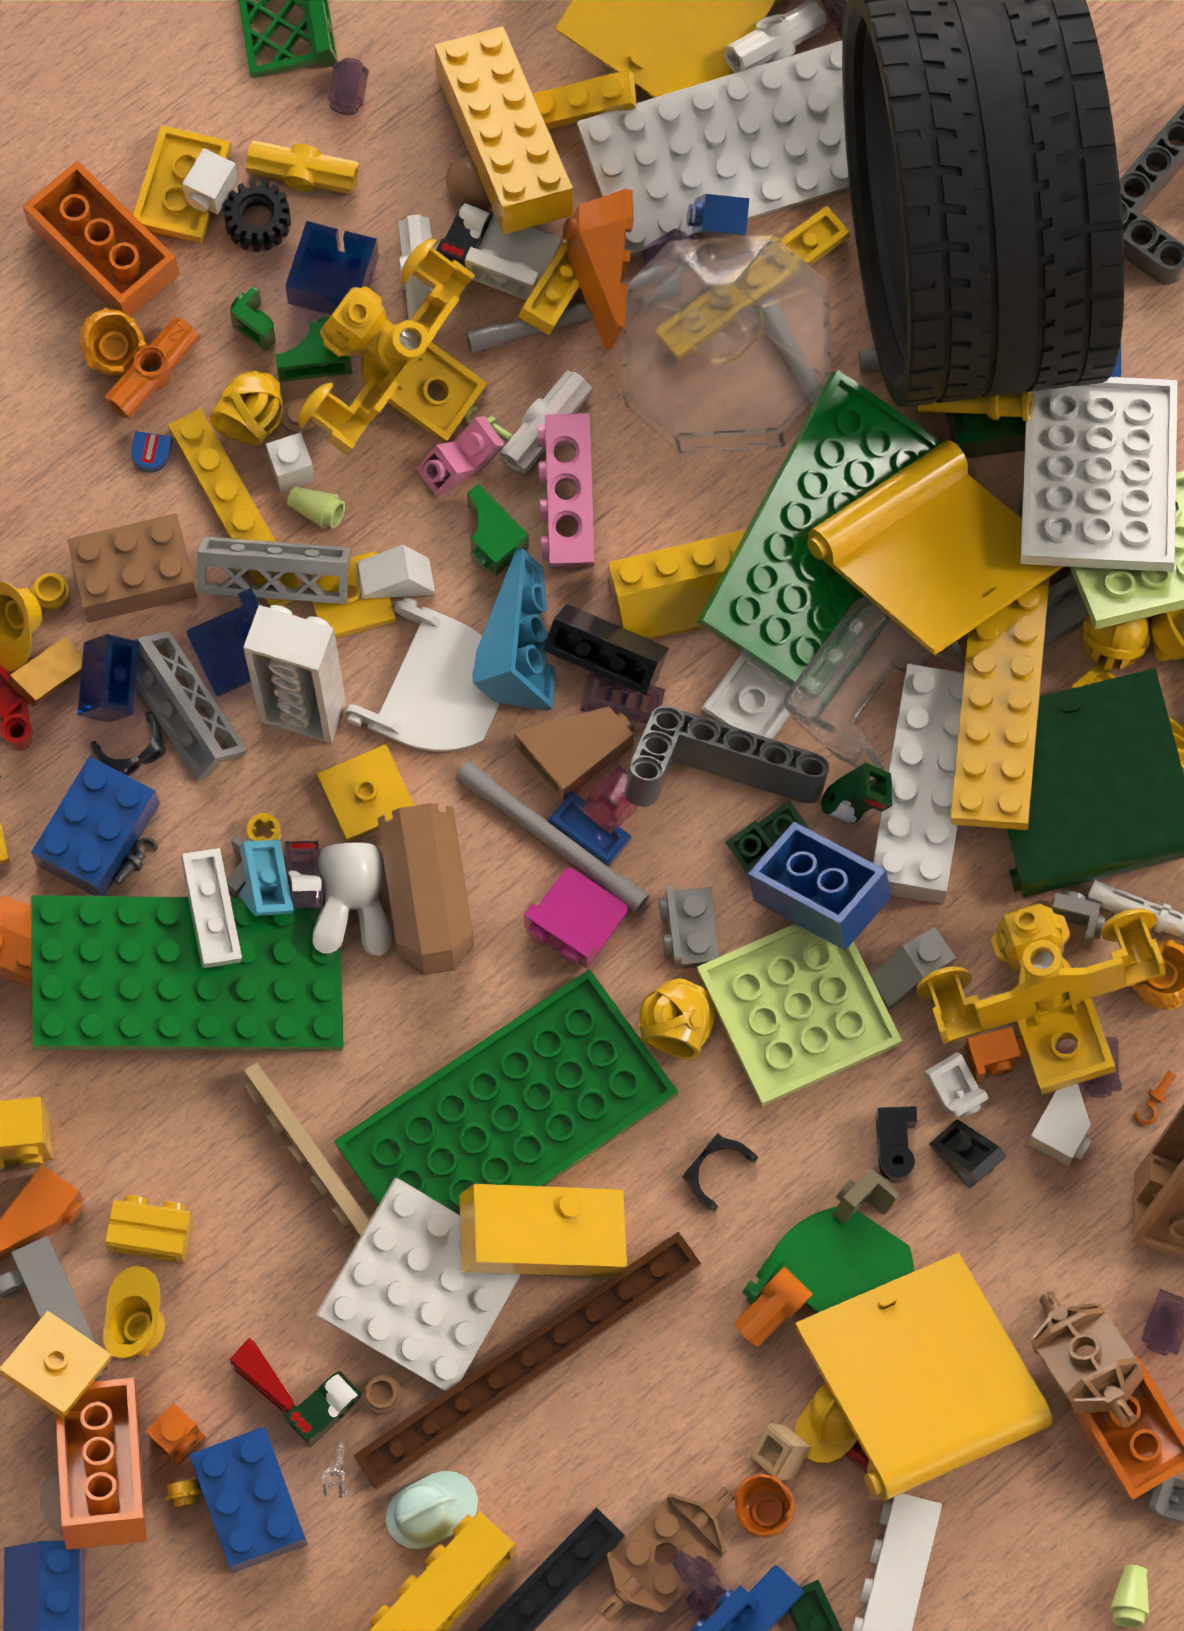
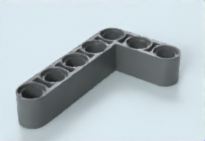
M1184 104L1120 178L1124 258L1157 282L1167 285L1180 280L1184 272V245L1142 215V213L1184 164V145L1175 146L1169 142V140L1176 139L1184 144ZM1156 165L1160 167L1162 171L1154 172L1150 170L1147 166ZM1129 190L1139 193L1140 197H1130L1125 192ZM1141 237L1148 243L1139 245L1132 238ZM1169 258L1174 260L1177 265L1168 266L1161 260Z
M661 706L654 709L651 713L632 758L624 795L630 803L636 806L646 807L654 804L659 797L671 765L675 761L799 802L814 803L822 796L829 772V763L823 756L674 707Z

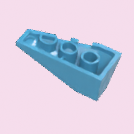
M523 548L515 550L478 645L475 667L472 674L473 684L494 702L548 711L553 709L555 670L553 665H547L546 652L543 651L549 633L545 631L542 621V612L547 610L543 567Z

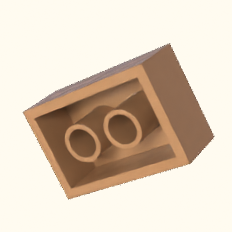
M177 513L67 539L88 623L197 597Z

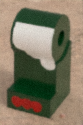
M866 762L837 779L836 782L826 789L821 800L822 811L826 815L853 824L859 821L863 814L872 808L881 812L893 806L891 773Z
M338 1371L324 1381L301 1404L294 1406L284 1417L297 1434L312 1447L345 1416L344 1414L360 1399L362 1393L341 1371Z

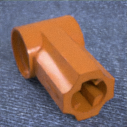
M786 1267L782 1268L761 1290L762 1295L734 1323L739 1332L757 1348L786 1318L790 1319L813 1295Z

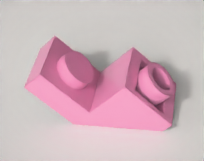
M484 416L475 417L455 441L435 445L416 467V470L435 496L438 497L482 470L505 443Z

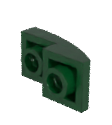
M789 800L760 822L756 820L725 843L746 873H749L793 822L809 830L811 829Z

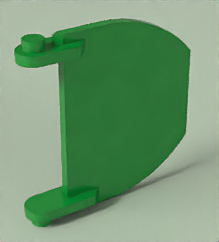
M832 1207L810 1215L790 1229L756 1274V1277L760 1279L758 1283L755 1284L750 1280L742 1294L747 1296L746 1302L748 1304H753L762 1294L761 1290L782 1268L786 1267L813 1293L805 1305L819 1313L914 1272L910 1246L858 1210L843 1224L832 1215L836 1207Z

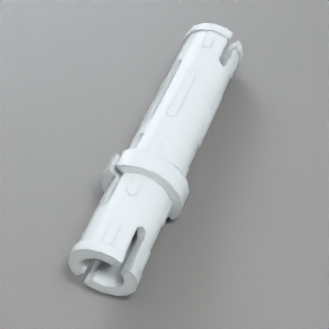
M1094 880L1087 900L1101 903L1100 907L1116 914L1135 908L1150 910L1157 917V922L1153 926L1154 932L1161 934L1163 931L1184 939V914L1170 909L1171 905L1164 903L1162 906Z

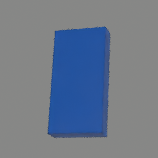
M572 791L548 819L551 825L608 867L623 851L632 837Z

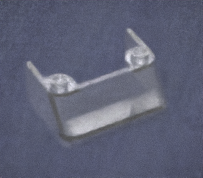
M861 597L852 604L787 692L784 699L785 707L794 721L838 759L855 767L866 762L885 770L868 742L864 730L854 724V721L894 667L903 672H906L907 664L926 667L934 655L867 597ZM957 640L935 655L961 668H965L966 657Z

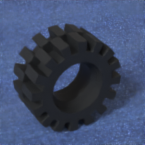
M249 180L250 187L245 188L243 183L237 185L238 193L232 190L228 194L230 201L225 200V211L223 212L228 235L231 234V239L235 244L240 241L241 248L247 250L248 246L251 245L253 252H259V246L264 245L265 250L268 251L272 249V242H275L278 246L282 243L281 236L287 237L289 233L288 226H291L289 204L284 192L280 193L279 187L275 184L269 188L268 181L262 180L261 186H256L255 180ZM252 206H265L270 210L271 218L262 226H250L243 219L245 211Z

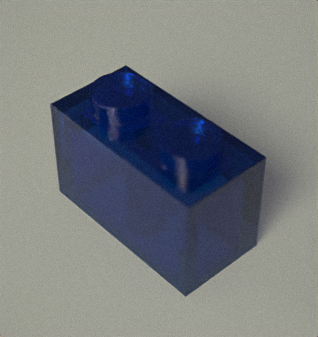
M105 634L84 642L77 715L106 722H113L133 715L139 654L138 641Z

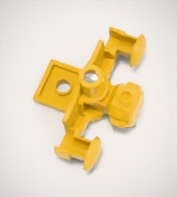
M435 238L427 239L416 246L406 259L401 271V281L403 284L407 282L411 275H414L432 289L411 320L394 325L387 320L385 308L382 306V299L367 286L362 288L353 287L320 330L324 347L338 357L345 355L362 356L361 377L364 386L350 406L329 392L334 385L333 383H325L319 386L304 402L299 413L298 425L302 429L310 419L329 433L326 441L346 455L355 447L356 441L368 424L381 412L387 402L439 441L446 443L488 384L431 342L460 300L458 298L475 276V274L456 260L451 262L432 248L437 240ZM438 383L442 385L445 390L444 400L435 401L431 399L427 393L428 384Z
M1040 903L1005 913L997 924V931L990 940L996 959L1007 962L1010 968L1020 972L1019 982L1013 990L980 1001L977 994L966 998L963 989L970 984L972 975L962 967L951 966L940 968L927 974L919 982L916 993L920 998L933 999L935 1008L932 1009L943 1044L1017 1021L1041 1095L1116 1072L1115 1063L1092 997L1166 975L1164 960L1156 938L1151 939L1149 930L1156 924L1157 917L1152 911L1142 908L1129 909L1114 915L1104 924L1101 935L1106 941L1118 942L1121 949L1111 952V960L1085 968H1071L1070 964L1062 957L1064 945L1070 938V931L1064 916L1053 913L1052 908ZM1062 1039H1072L1078 1044L1077 1048L1069 1054L1058 1052L1056 1045Z

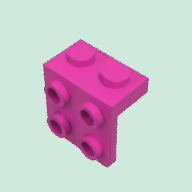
M566 868L538 906L532 903L525 912L524 928L536 941L542 944L547 942L556 948L558 954L566 961L574 965L578 963L588 969L626 916L628 907L622 900L575 869Z

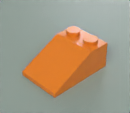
M1136 1356L1142 1366L1144 1378L1126 1401L1133 1414L1137 1417L1133 1425L1128 1421L1129 1427H1122L1113 1411L1074 1414L1068 1398L1064 1399L1084 1435L1131 1501L1184 1470V1431L1139 1356Z

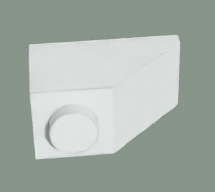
M1078 1084L1056 1090L1028 1141L1029 1146L1069 1167L1074 1157L1079 1160L1082 1159L1092 1139L1086 1137L1091 1124Z

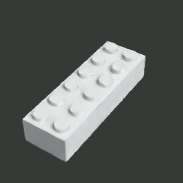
M259 605L243 649L260 722L332 744L346 706L334 628L330 627L327 621L318 617L309 616L307 619L292 615L293 613L282 606L271 605L268 608Z
M907 664L888 771L891 773L893 806L881 812L873 864L886 870L890 894L893 896L943 904L945 900L958 825H951L950 817L964 673Z

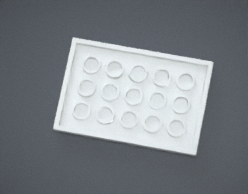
M1110 377L1104 383L1033 391L1032 418L1030 421H1026L1020 564L1173 572L1175 558L1178 380Z

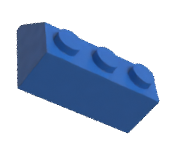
M64 1540L37 1541L4 1548L3 1631H85V1548L66 1550Z

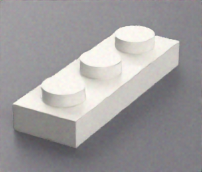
M220 848L183 853L180 859L202 968L240 963L242 955Z

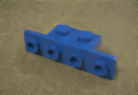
M774 1565L749 1592L741 1585L735 1591L733 1589L727 1591L717 1602L716 1607L718 1609L708 1620L704 1618L698 1621L690 1631H769L802 1597L804 1591L779 1566Z

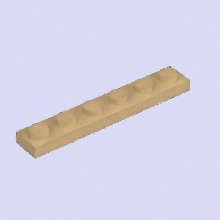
M255 1062L244 1070L248 1081L243 1085L255 1104L261 1101L270 1112L265 1116L268 1123L277 1135L282 1132L286 1134L292 1143L287 1147L288 1151L299 1166L306 1163L314 1174L309 1178L310 1182L321 1197H324L326 1194L329 1195L336 1205L331 1211L344 1229L350 1225L358 1236L353 1241L356 1245L369 1223L368 1218L262 1068Z

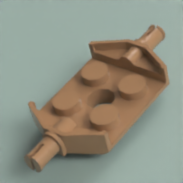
M1047 1292L1048 1299L1043 1294L1039 1302L1047 1311L1048 1318L1033 1335L1031 1344L1034 1353L1040 1355L1070 1401L1074 1414L1113 1411L1122 1427H1129L1128 1421L1133 1425L1137 1417L1133 1414L1126 1401L1143 1380V1369L1102 1306L1096 1303L1066 1307L1065 1304L1061 1306L1053 1292ZM1089 1345L1095 1348L1094 1352L1089 1356H1078L1075 1354L1077 1349L1082 1346Z
M723 1486L708 1503L705 1502L704 1504L669 1493L667 1498L612 1552L609 1551L607 1553V1560L616 1589L613 1591L614 1594L597 1608V1611L603 1615L614 1605L604 1615L608 1622L619 1610L629 1605L663 1615L726 1553L717 1519L719 1518L718 1514L735 1500L734 1496L729 1493L718 1503L729 1490ZM670 1545L675 1548L678 1555L677 1561L668 1567L659 1565L654 1558L658 1547Z

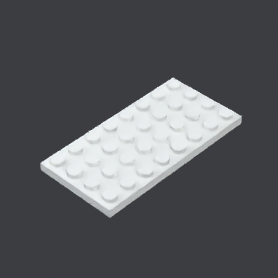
M842 40L636 103L637 108L609 111L577 121L576 125L600 196L603 197L624 189L633 190V230L630 233L626 232L624 245L625 250L631 251L630 258L699 237L691 235L692 226H687V212L689 204H694L695 198L704 194L750 198L747 220L750 221L850 190L843 110Z

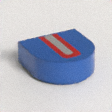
M135 431L131 454L137 468L148 473L163 469L169 461L173 443L172 437Z

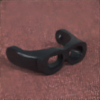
M150 710L145 712V716L154 732L147 748L140 755L133 758L113 759L103 754L100 745L93 741L90 745L100 762L128 776L138 770L141 764L152 763L166 753L161 729Z
M717 1133L682 1176L688 1182L689 1187L698 1200L713 1212L717 1210L718 1205L703 1193L699 1184L698 1175L702 1161L711 1153L723 1149L738 1151L753 1163L758 1159V1156L744 1144L724 1138L719 1133Z

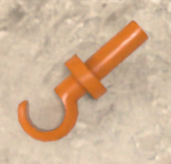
M1168 1071L1155 1091L1153 1089L1148 1091L1147 1094L1150 1098L1146 1105L1152 1109L1153 1115L1150 1120L1144 1121L1136 1111L1134 1117L1138 1123L1150 1125L1157 1119L1158 1110L1156 1106L1158 1103L1164 1104L1166 1101L1163 1095L1175 1079L1176 1075Z

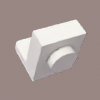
M957 1052L924 1071L944 1111L955 1117H967L974 1114L981 1108L980 1104L988 1099L986 1092L978 1087L963 1056Z

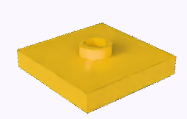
M376 551L352 557L348 571V600L346 604L313 602L316 616L327 621L330 627L334 628L335 639L396 623L390 598L362 599L356 564L358 561L376 555ZM323 575L316 581L324 591L339 592V576Z
M386 744L317 773V778L347 843L379 830L377 818L385 815V821L387 822L393 819L392 811L402 807L415 806Z
M47 1310L0 1367V1376L64 1419L111 1361L112 1354Z

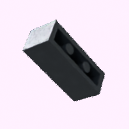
M566 604L554 617L543 647V651L644 695L648 693L658 680L669 650L664 645L569 604Z

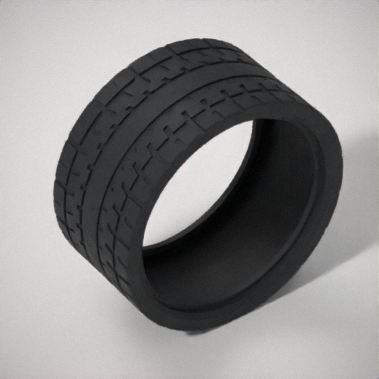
M847 0L843 23L842 85L852 214L870 328L883 379L894 403L899 407L933 404L935 401L936 403L976 399L980 396L984 398L1022 393L1024 391L1032 392L1106 382L1116 367L1122 337L1125 282L1124 236L1119 169L1110 101L1100 49L1086 0Z

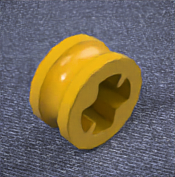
M258 813L247 824L248 838L254 841L281 840L280 823L272 814ZM262 824L265 828L269 826L274 827V829H270L272 836L268 839L263 835L258 838L254 835L258 834L257 826Z

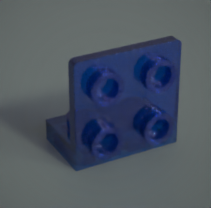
M252 588L238 593L240 607L187 630V636L216 696L223 695L251 682L243 647L259 606Z

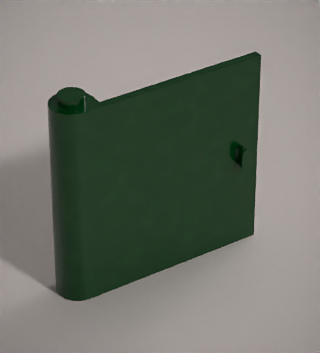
M1156 668L1040 696L1028 830L1007 829L1016 867L1009 870L1014 892L1022 891L1023 897H1028L1184 858V773ZM1079 709V710H1077V711H1073V712H1069V713H1063V711H1064V712H1068V711H1072V710Z

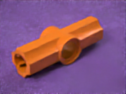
M174 317L149 346L141 348L136 353L134 364L105 395V402L122 418L130 420L154 391L162 389L167 385L170 380V373L200 340L199 334L185 320ZM150 364L161 366L155 372L144 371L145 367Z

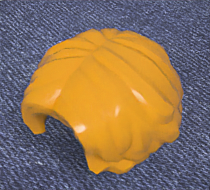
M105 307L92 313L85 319L83 327H80L78 346L87 366L111 377H122L134 364L136 353L141 348L147 346L135 319L114 308L109 309Z
M1169 940L1159 946L1164 960L1166 975L1132 985L1134 991L1138 993L1146 1005L1156 1007L1158 1010L1176 1009L1182 1006L1184 1002V946L1176 944L1174 940Z

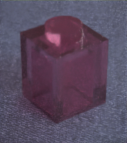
M621 766L616 767L593 787L581 810L609 834L613 833L629 819L639 807L630 803L624 795L628 772Z

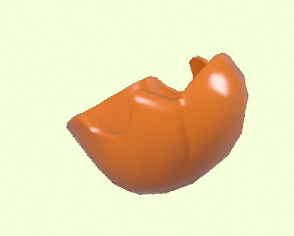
M761 1473L748 1477L734 1493L736 1518L740 1525L751 1535L770 1538L782 1534L794 1519L795 1502L792 1492L777 1477Z

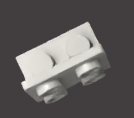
M494 214L478 249L470 247L465 258V268L475 274L472 280L527 301L556 255L560 246V238L533 227L503 235Z

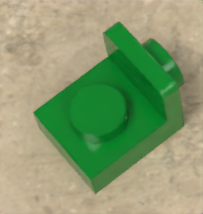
M252 286L246 294L244 292L240 293L232 302L230 307L232 326L267 351L276 341L274 323L267 314L257 310L261 305L260 291Z

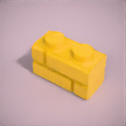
M125 1195L124 1201L114 1199L105 1239V1246L108 1251L185 1264L194 1223L192 1212L186 1211V1205L172 1201H164L162 1207L147 1205L148 1199L135 1195Z

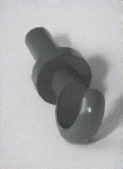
M142 838L137 841L134 848L136 854H128L125 858L127 864L113 879L117 885H121L133 870L140 871L142 869L143 863L141 861L146 857L140 850L143 844H151L155 851L158 849V845L153 839Z

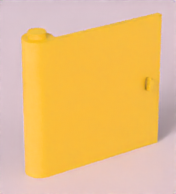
M571 0L554 30L615 72L629 69L634 75L635 85L655 98L730 75L732 69L726 64L724 58L726 46L756 30L755 24L766 17L773 4L778 6L782 0Z
M950 440L944 441L811 529L808 533L809 540L807 545L815 558L826 562L933 655L948 647L1064 567L1020 564L1022 518L968 475V463L964 453L956 443Z
M959 1252L794 1324L797 1333L869 1459L867 1474L864 1475L868 1491L873 1497L878 1496L883 1501L1052 1426V1415L1046 1400Z

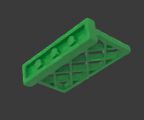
M239 0L249 72L252 79L322 63L324 68L338 65L328 0H303V2L300 0H287L277 15L264 8L270 0H259L258 3L252 0ZM295 5L305 11V17L297 27L284 20ZM260 13L273 20L263 35L252 30V24ZM280 25L292 32L282 47L269 40ZM299 37L310 43V54L296 57L289 51ZM265 45L278 52L271 63L257 64L256 57Z

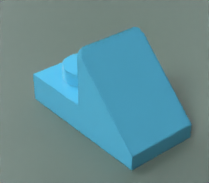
M280 840L243 842L239 849L246 884L239 892V897L255 916L291 914L294 909Z

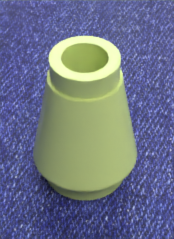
M295 486L287 500L288 507L293 508L323 529L327 527L336 528L345 512V502L340 500L339 496L334 493Z
M1125 1565L1123 1567V1573L1121 1574L1110 1607V1612L1113 1614L1112 1621L1115 1624L1128 1628H1141L1144 1626L1145 1619L1149 1618L1146 1568L1138 1565Z

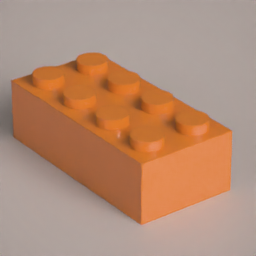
M78 160L23 205L28 226L111 308L121 310L130 317L179 276L176 257Z
M134 1377L94 1381L64 1419L56 1414L61 1527L66 1550L147 1541L139 1412Z

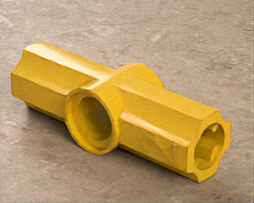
M253 140L248 149L245 168L248 174L282 180L286 186L298 191H311L316 187L352 195L358 181L359 162L323 155L317 148L306 144H294L291 148Z

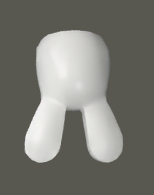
M340 843L323 848L317 859L318 876L321 878V889L325 897V904L313 929V946L322 953L336 951L344 939L349 910H356L359 916L364 950L370 955L380 956L385 954L391 946L392 932L379 901L383 881V859L379 848L368 843Z

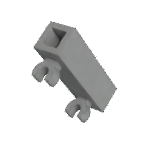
M48 1236L11 1252L18 1269L0 1275L1 1297H8L21 1288L27 1287L40 1318L48 1310L96 1343ZM106 1366L102 1372L108 1370V1367ZM100 1373L94 1381L100 1380L102 1374Z

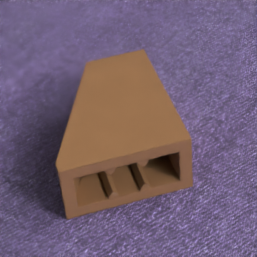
M608 706L522 728L515 733V746L564 801L571 791L575 792L633 746L632 732L634 728L624 714L619 713L616 715Z

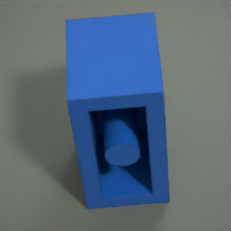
M704 194L695 198L694 204H689L687 212V226H692L691 235L737 239L746 236L750 198Z

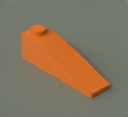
M629 189L579 204L572 218H567L563 227V239L567 240V256L604 348L611 350L625 324L628 285L622 283L625 277L627 265L630 263L631 251L625 250L624 245L626 232L630 233L633 230L634 220L633 190Z

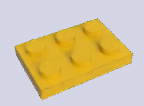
M161 125L133 215L150 232L202 244L212 212L209 210L202 212L189 205L185 199L182 183L203 148L229 159L232 149L231 141Z

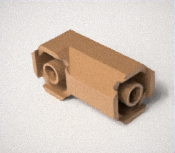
M431 803L398 808L392 811L393 819L387 822L385 821V815L377 818L398 957L405 962L411 963L416 967V970L424 975L455 971L467 952L469 953L474 946L454 808L446 806V813L439 812L438 804Z

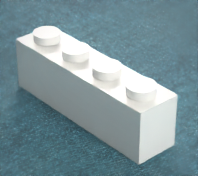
M903 1493L893 1497L892 1502L884 1501L879 1524L886 1525L883 1540L875 1539L869 1561L876 1564L873 1579L865 1578L860 1601L867 1603L864 1617L855 1618L852 1631H912L942 1508L941 1503Z

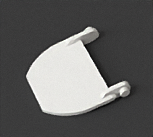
M404 597L402 602H396L394 611L398 615L420 624L419 629L380 713L376 714L360 706L349 704L346 710V714L349 716L347 722L356 727H360L364 723L368 725V729L408 747L424 751L451 752L482 743L500 703L492 701L473 684L472 674L475 667L476 651L482 635L466 624L430 608H417L416 601Z

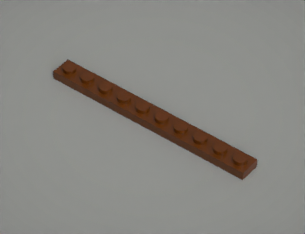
M678 1231L354 1454V1459L376 1490L692 1273L701 1266V1262Z

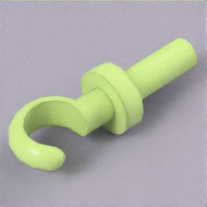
M472 406L464 417L468 425L472 422L469 416L472 412L478 410L477 406ZM490 416L486 418L499 437L508 442L513 435L500 427L498 419Z

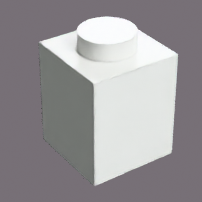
M203 148L182 183L185 199L189 205L199 211L205 212L209 210L218 215L229 196L228 194L238 181L236 163Z
M301 432L266 444L269 463L280 493L291 490L295 486L300 487L315 482L313 464Z

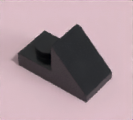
M958 1119L929 1143L933 1151L969 1188L990 1174L1006 1158L998 1145Z

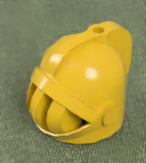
M255 370L236 375L224 389L222 396L209 416L210 423L225 437L247 445L260 446L265 438L272 435L278 429L282 420L283 400L280 394L279 381L271 374L260 373Z
M1088 615L1084 619L1081 630L1083 632L1082 641L1088 655L1095 664L1108 671L1123 669L1141 658L1146 648H1148L1151 638L1150 631H1148L1147 617L1095 630Z
M685 979L667 980L660 988L647 995V998L641 1004L638 1024L641 1032V1041L662 1053L678 1059H698L701 1047L711 1033L716 1016V1010L708 991Z

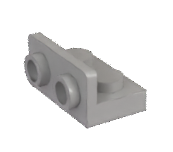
M674 885L666 886L665 898H659L661 921L668 920L670 934L663 935L665 958H673L674 969L698 967L718 958L719 949L711 887L674 891Z

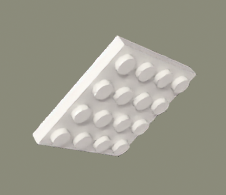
M394 1178L317 1311L316 1316L446 1392L462 1380L521 1274L462 1272L460 1215L402 1180Z

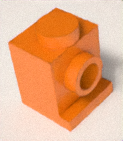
M1013 1027L967 1038L964 1047L976 1083L983 1082L985 1074L991 1072L992 1076L1010 1073L1014 1070L1013 1066L1018 1065L1019 1060L1027 1059L1023 1039L1021 1036L1015 1037Z
M175 1403L146 1430L149 1438L178 1466L206 1438L199 1430L197 1424Z

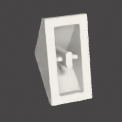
M400 545L358 561L356 564L362 599L432 596L435 594L429 558L405 545Z

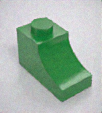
M329 317L320 318L317 322H310V330L299 345L289 351L275 354L279 382L352 374L350 356L338 357L324 347L320 330Z
M477 484L467 492L468 507L472 510L478 522L476 533L470 537L472 551L470 555L482 570L489 568L497 576L510 565L515 550L523 548L526 551L529 548V534Z

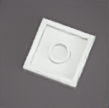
M742 653L702 706L701 713L711 720L774 739L803 700L805 693Z

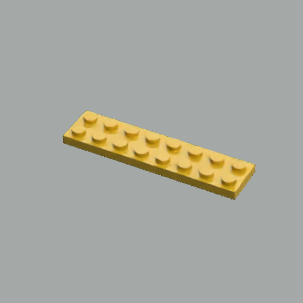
M1050 577L968 632L950 817L951 825L1028 830Z

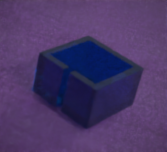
M306 221L285 285L288 304L332 315L351 288L366 286L369 288L379 258L377 238L345 231L343 236L345 252L339 251L340 240L337 228Z

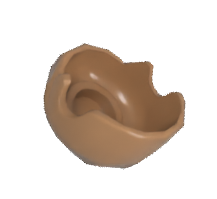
M464 155L454 161L447 170L446 185L455 206L459 208L463 202H467L485 210L491 208L492 206L471 156Z

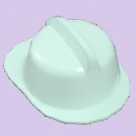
M440 1471L403 1488L392 1498L387 1507L386 1524L390 1535L402 1546L419 1550L430 1547L454 1535L452 1531L466 1515L469 1514L473 1518L477 1512L478 1497L475 1487L468 1478L457 1472Z

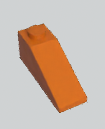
M41 1165L0 1219V1261L12 1256L11 1252L60 1231L65 1223L71 1225L83 1209L81 1202L84 1199L80 1191Z

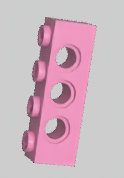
M590 413L545 414V424L538 425V447H546V462H539V484H547V499H540L541 521H548L549 536H541L542 558H549L550 568L594 566ZM560 445H569L575 450L576 455L570 462L563 463L555 458V449ZM561 482L572 483L577 489L576 495L569 500L560 499L555 493L557 485ZM562 519H571L576 522L578 530L571 537H563L556 530L558 522Z

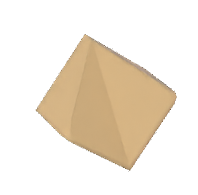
M768 1424L750 1457L771 1476L777 1477L780 1480H793L809 1453L811 1446L789 1427L779 1424Z

